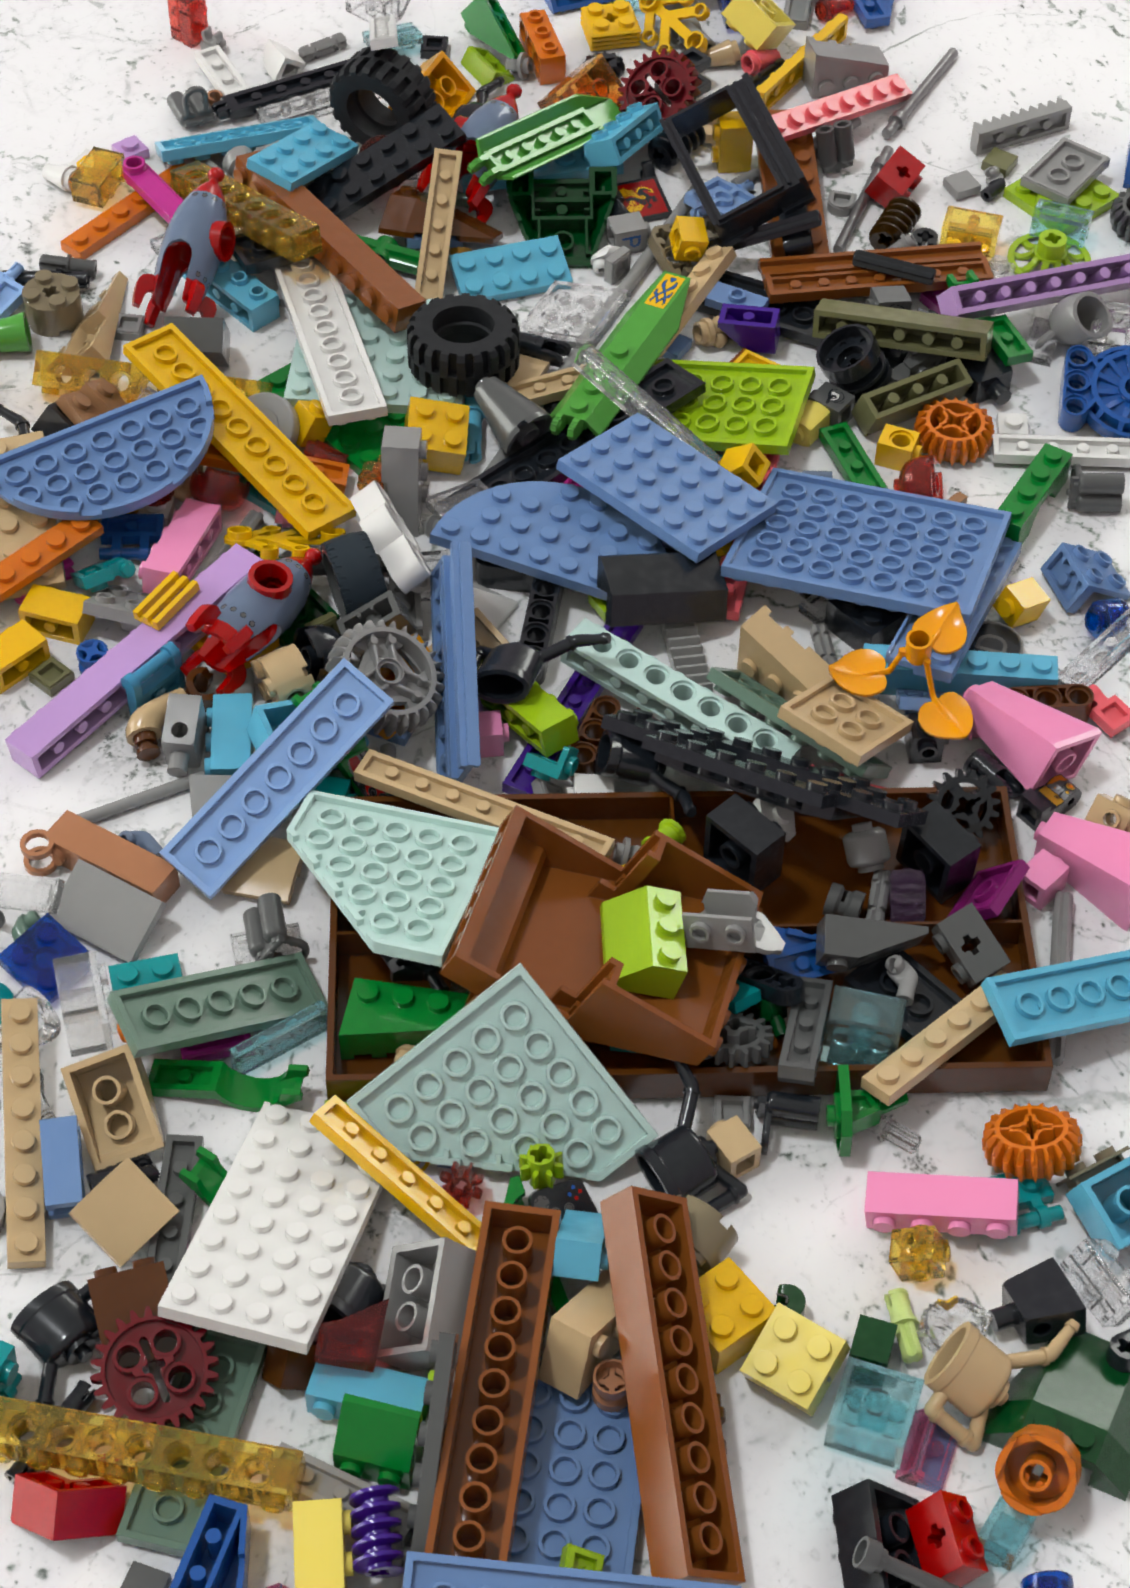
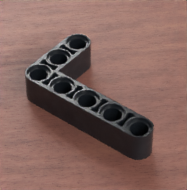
M475 558L476 581L479 585L491 589L530 593L520 642L532 646L538 651L553 644L564 587ZM549 661L544 663L541 672L535 680L539 685L545 680Z

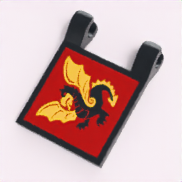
M651 160L642 161L641 179L617 183V190L621 192L625 199L623 204L629 212L640 211L644 222L667 219L672 210L658 182Z

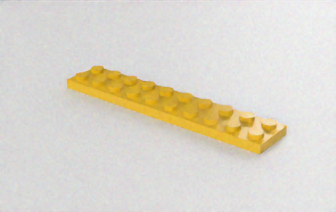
M173 323L123 345V354L159 391L201 374L203 375L212 396L214 409V431L211 443L307 541L320 535L322 530L336 527L356 516L357 512L351 501Z

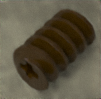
M903 196L890 200L869 232V240L874 249H886L901 239V234L911 233L921 217L919 205L914 200Z

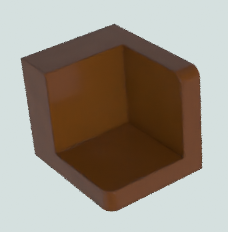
M313 1341L307 1355L268 1345L262 1379L279 1389L306 1391L318 1354L322 1353L323 1345Z

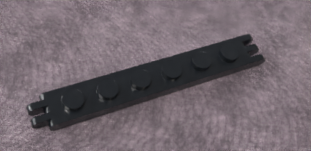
M349 59L223 96L220 101L212 105V108L220 120L227 118L236 120L289 103L299 102L309 97L322 95L329 92L333 77Z

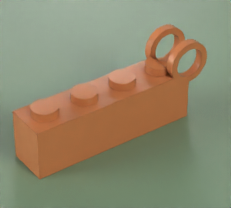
M66 810L48 831L42 829L31 830L25 833L20 840V849L24 855V867L32 876H47L54 872L57 866H63L72 871L78 859H81L164 903L180 887L178 871L165 859L69 810ZM41 837L49 842L48 846H37L30 850L26 848V844L33 838ZM48 856L52 858L50 865L45 868L37 869L29 864L30 860H41Z

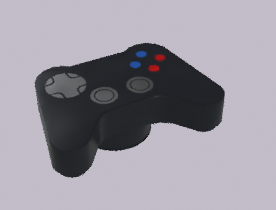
M577 1179L554 1184L553 1188L545 1187L536 1190L528 1198V1205L531 1207L561 1210V1220L566 1209L598 1213L584 1184Z

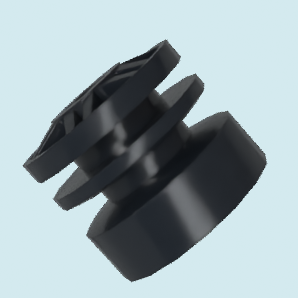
M860 324L844 325L827 335L818 346L816 359L823 374L829 380V383L854 395L855 404L862 394L886 386L890 382L892 375L891 364L880 349L879 343L872 331L866 326Z

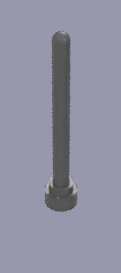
M868 1536L862 1537L854 1550L852 1558L853 1567L868 1574L884 1571L920 1588H961L890 1556L888 1550L883 1548L881 1542Z

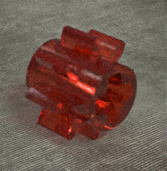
M453 1161L452 1172L442 1171L439 1179L446 1183L441 1187L456 1201L463 1204L466 1209H469L471 1197L481 1199L482 1189L476 1186L483 1182L484 1175H476L472 1162L468 1166L459 1167L458 1162ZM460 1180L467 1183L462 1189L456 1187Z

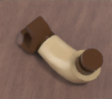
M207 667L192 669L186 677L184 689L180 687L143 704L130 716L125 729L127 743L135 746L137 758L140 761L154 760L161 754L158 740L162 735L161 729L164 726L169 693L200 695L203 699L205 712L207 708H212L213 694L215 693L201 694L209 689L213 681L214 674L210 673Z

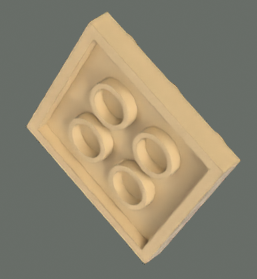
M831 675L781 705L777 715L778 718L788 723L791 728L801 731L815 740L820 746L828 748L841 756L844 761L857 767L908 734L914 723L911 719L873 696L862 697L845 691L834 681Z

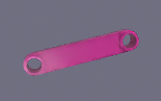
M141 156L125 158L122 170L126 184L131 186L169 224L176 209L184 200L145 162L144 158Z

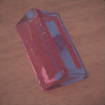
M924 1408L914 1414L895 1478L903 1483L936 1493L939 1490H943L957 1440L936 1423L930 1422L924 1413Z

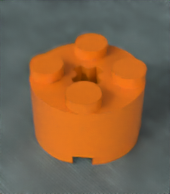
M1029 1424L1015 1432L1008 1439L998 1456L995 1465V1476L1001 1490L1000 1493L1012 1508L1023 1514L1042 1516V1514L1056 1512L1067 1505L1078 1485L1082 1470L1081 1454L1072 1440L1062 1431L1047 1425ZM1037 1464L1044 1467V1471L1040 1476L1033 1473L1034 1467Z

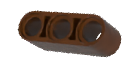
M1062 684L1009 688L1087 723L1089 720L1094 693L1088 686L1083 684Z
M608 695L599 696L592 702L578 730L579 741L570 746L579 749L577 755L579 765L575 773L598 774L595 765L597 746L602 733L606 730L600 728L603 715L617 714V711L621 710L620 702L615 697ZM573 775V776H569V779H570L572 782H573V777H574V775Z

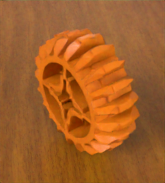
M956 396L953 400L943 397L941 402L934 400L931 405L924 404L923 409L918 411L913 431L920 432L919 445L923 446L922 453H928L929 460L937 458L940 464L945 461L950 462L951 466L958 462L964 466L967 461L975 463L977 458H984L985 453L992 446V434L995 432L992 417L987 415V409H980L978 403L970 404L968 398L960 401Z
M1028 1102L1027 1106L1020 1107L1014 1104L1011 1110L1001 1109L1000 1114L991 1115L990 1122L985 1123L982 1138V1150L987 1159V1165L994 1167L995 1173H1004L1007 1179L1018 1177L1020 1182H1023L1025 1179H1033L1036 1183L1037 1179L1041 1178L1051 1181L1053 1175L1064 1176L1065 1170H1073L1075 1162L1080 1161L1081 1146L1083 1145L1077 1119L1071 1118L1068 1111L1059 1112L1058 1106L1048 1108L1045 1107L1044 1103H1041L1039 1106H1032Z

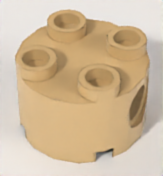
M293 643L250 662L256 677L262 680L257 686L265 702L270 699L271 703L290 700L296 694L302 697L313 690L311 687L315 683L312 674L308 675L305 668L308 665L299 649Z

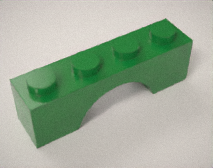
M1047 443L1044 444L998 508V510L1012 512L1010 525L1005 537L1010 538L1012 541L1024 543L1030 534L1033 522L1048 495L1055 498L1068 480L1073 457L1072 453Z

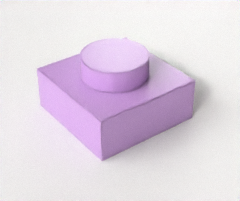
M135 135L111 145L112 153L122 163L129 156H141L144 160L150 158L149 148Z

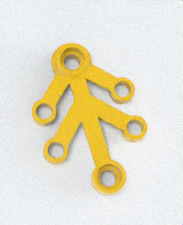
M639 0V8L645 14L644 31L641 34V39L649 47L656 45L659 40V45L656 49L658 54H661L663 48L668 49L667 51L670 53L673 50L670 45L672 28L685 40L684 44L687 49L693 46L705 53L708 48L707 38L700 31L691 32L679 20L695 17L698 21H705L710 16V9L702 2L691 6L694 0ZM680 3L686 8L668 11L664 6ZM656 15L661 18L660 39L659 35L654 31Z
M274 525L265 526L254 531L247 526H232L227 528L224 543L230 545V548L237 543L245 549L252 548L260 551V558L263 560H276L279 558V548L291 551V557H304L306 551L310 549V546L307 545H321L330 539L345 535L346 531L341 528H329L321 531V537L317 536L307 541L295 528L281 532V527Z

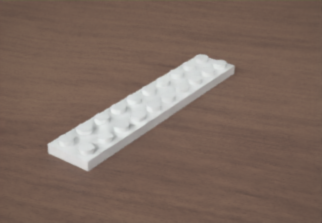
M308 258L290 263L285 267L272 268L328 425H344L350 422L373 420L378 417L388 416L386 401L338 279L316 258Z

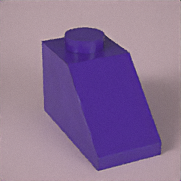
M723 303L718 320V328L742 348L758 353L776 354L780 337V309Z

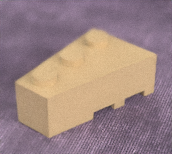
M764 605L741 625L737 669L789 701L830 676L829 664L810 646L804 649L791 637L794 631L788 626L784 628L779 626L769 616L772 611Z

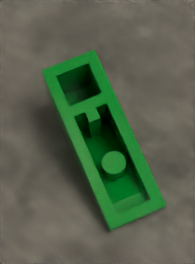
M474 0L460 13L465 21L464 26L471 35L506 57L518 59L519 54L525 52L498 0Z

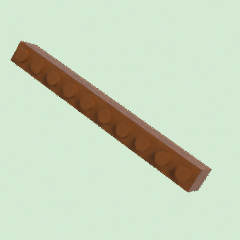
M261 150L236 156L233 172L234 181L278 223L282 224L284 229L291 231L292 236L301 245L312 246V255L394 333L406 330L412 315L427 300L305 186L301 185L290 192L247 169V158Z

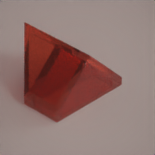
M389 1298L344 1319L321 1323L313 1361L320 1364L374 1372Z

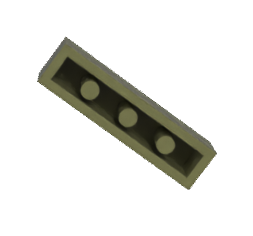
M960 358L862 394L851 413L864 436H868L883 430L886 423L896 425L916 417L918 411L923 409L924 404L931 405L934 400L941 402L943 397L953 400L955 396L958 400H961L973 384V380Z

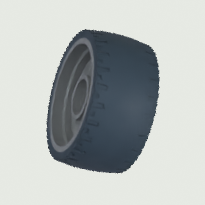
M365 531L341 535L321 544L324 569L340 618L387 592L378 558Z

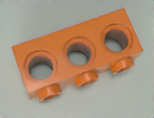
M545 9L519 13V40L525 52L533 59V71L540 86L565 82L566 54Z

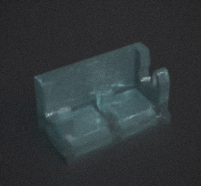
M1040 198L1034 209L1029 236L1039 238L1042 231L1056 229L1062 231L1067 236V245L1083 248L1089 234L1094 211Z

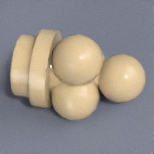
M719 315L713 317L712 320L710 318H702L699 322L694 323L692 333L697 345L722 348L727 344L729 336L718 328Z

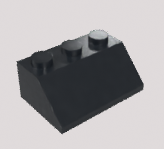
M869 1478L831 1495L833 1522L836 1527L839 1549L838 1560L841 1565L844 1588H920L887 1572L881 1571L880 1573L873 1572L868 1574L852 1565L854 1550L862 1537L868 1536L881 1542L883 1548L888 1550L890 1556L921 1569L905 1513L906 1510L919 1503V1500Z

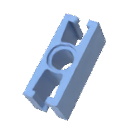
M76 1115L39 1120L44 1199L49 1220L71 1217L69 1212L85 1197L80 1126H78Z

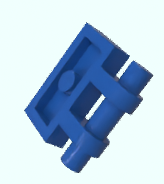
M124 514L103 518L101 524L104 527V534L100 536L101 545H111V548H99V560L122 557L127 560H139L140 563L143 560L146 561L150 555L151 544L157 543L161 538L163 528L165 527L164 514ZM123 545H139V547H123Z

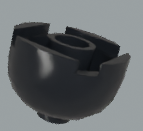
M323 624L297 628L293 636V644L299 648L308 665L305 667L308 675L312 674L315 683L317 681L321 682L328 674L324 669L329 661L327 659L328 654L334 647L333 645L337 639L341 637L332 627Z

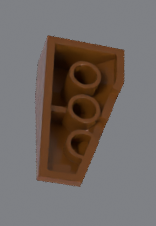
M401 186L399 190L391 193L379 225L378 233L404 238H414V234H423L428 193H421L414 186ZM455 208L451 237L456 236L457 241L495 244L503 238V232Z

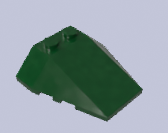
M589 167L588 178L534 179L533 170L517 179L506 180V195L524 240L528 241L558 235L568 268H592L590 264L591 257L598 251L607 225V217L610 216L617 196V167Z
M1087 1332L1083 1335L1074 1336L1070 1339L1060 1356L1054 1362H1051L1049 1366L1025 1367L1010 1381V1387L1007 1392L1009 1393V1398L1001 1406L997 1405L989 1409L982 1441L1003 1449L1008 1439L1015 1432L1029 1424L1054 1427L1066 1434L1079 1449L1082 1467L1093 1471L1088 1486L1126 1501L1130 1491V1373L1117 1371L1107 1363L1105 1355L1110 1343L1109 1341Z

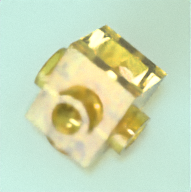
M921 1224L912 1228L892 1229L889 1264L902 1282H927L930 1279L945 1278L946 1262L950 1261L951 1250L949 1242L943 1239L935 1225Z

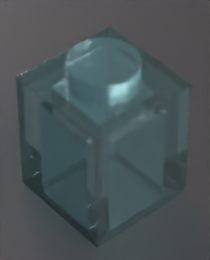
M1000 1496L978 1535L984 1547L986 1563L994 1567H1003L1010 1571L1032 1532L1037 1516H1029L1018 1512L1004 1500L1003 1496Z

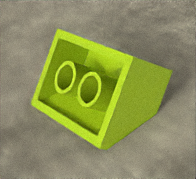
M646 885L601 903L603 965L611 957L624 964L617 986L634 993L667 999L675 998L688 973L681 892Z

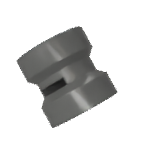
M833 882L826 898L822 915L833 914L859 918L866 893L859 890L851 892L846 890L844 885Z

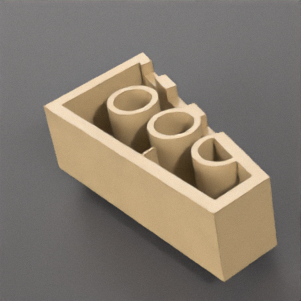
M609 1268L600 1274L598 1282H590L551 1317L538 1379L576 1400L580 1398L592 1383L593 1372L598 1363L605 1359H612L620 1349Z

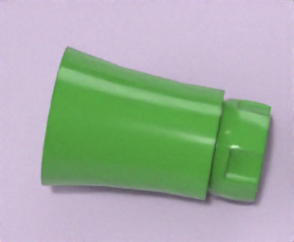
M21 312L0 319V353L32 352V337L26 313Z

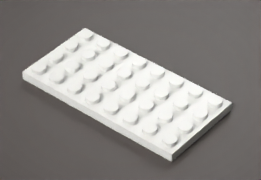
M265 1101L158 1304V1317L307 1355L384 1187L309 1122L314 1113L278 1104L270 1105V1102Z

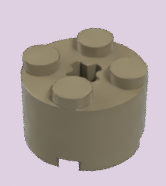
M43 269L37 271L35 277L29 280L22 289L24 310L30 329L38 335L58 337L60 332L68 329L69 333H71L84 317L78 279L74 276L51 273V271Z
M687 1195L698 1275L701 1277L724 1261L738 1242V1234L732 1225L726 1229L719 1222L723 1215L715 1208L697 1197Z

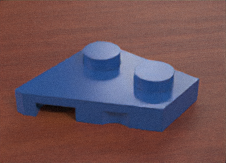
M849 0L865 28L889 26L894 0Z
M774 926L786 944L780 955L761 954L764 964L795 976L818 978L836 973L827 970L825 966L815 965L816 934H807L793 928L785 929Z

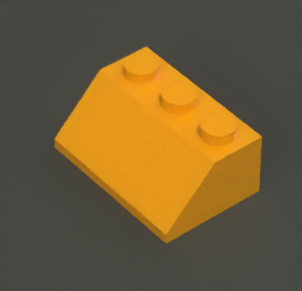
M443 50L420 66L422 69L421 73L424 77L427 76L431 82L430 88L434 89L436 95L434 101L437 104L439 103L451 118L455 111L461 105L467 104L476 93L475 88Z

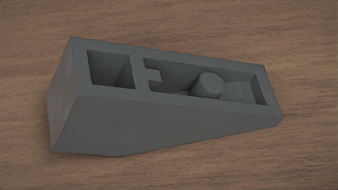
M825 914L817 925L815 965L825 966L827 970L833 972L853 969L919 945L928 935L929 927Z

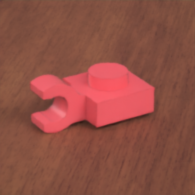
M1095 684L1088 686L1094 693L1089 717L1107 735L1112 738L1130 727V708L1116 695L1108 699Z

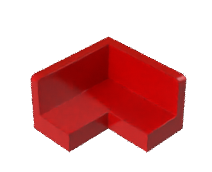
M51 1471L15 1474L11 1522L51 1541L116 1535L125 1511L127 1486L106 1477L70 1480Z

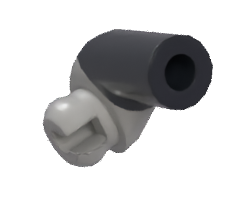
M990 166L985 170L987 187L981 191V197L986 202H990L1006 187L1003 174L999 172L997 166Z

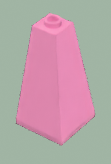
M993 681L981 685H972L962 696L968 702L972 711V729L1026 790L1031 788L1035 791L1058 774H1062L1068 780L1074 778L1102 734L1099 728Z
M1054 812L1047 823L1042 821L1034 833L1033 839L1037 841L1034 855L1044 848L1052 855L1061 858L1065 864L1070 866L1067 883L1121 929L1128 931L1130 928V832Z

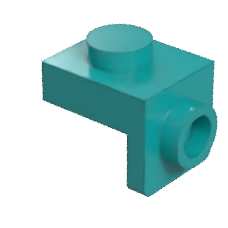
M564 746L558 762L538 753L527 752L522 765L532 769V776L545 781H549L550 777L557 780H568L569 776H573L578 768L579 758L577 755L579 749Z

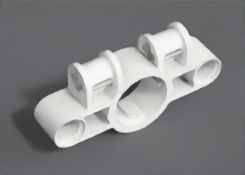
M373 480L350 498L361 520L359 524L368 535L373 547L379 553L390 576L404 594L410 591L416 593L425 592L430 589L432 571L426 565V560L420 552L421 549L416 539L407 528L403 518L398 514L389 496L376 480Z

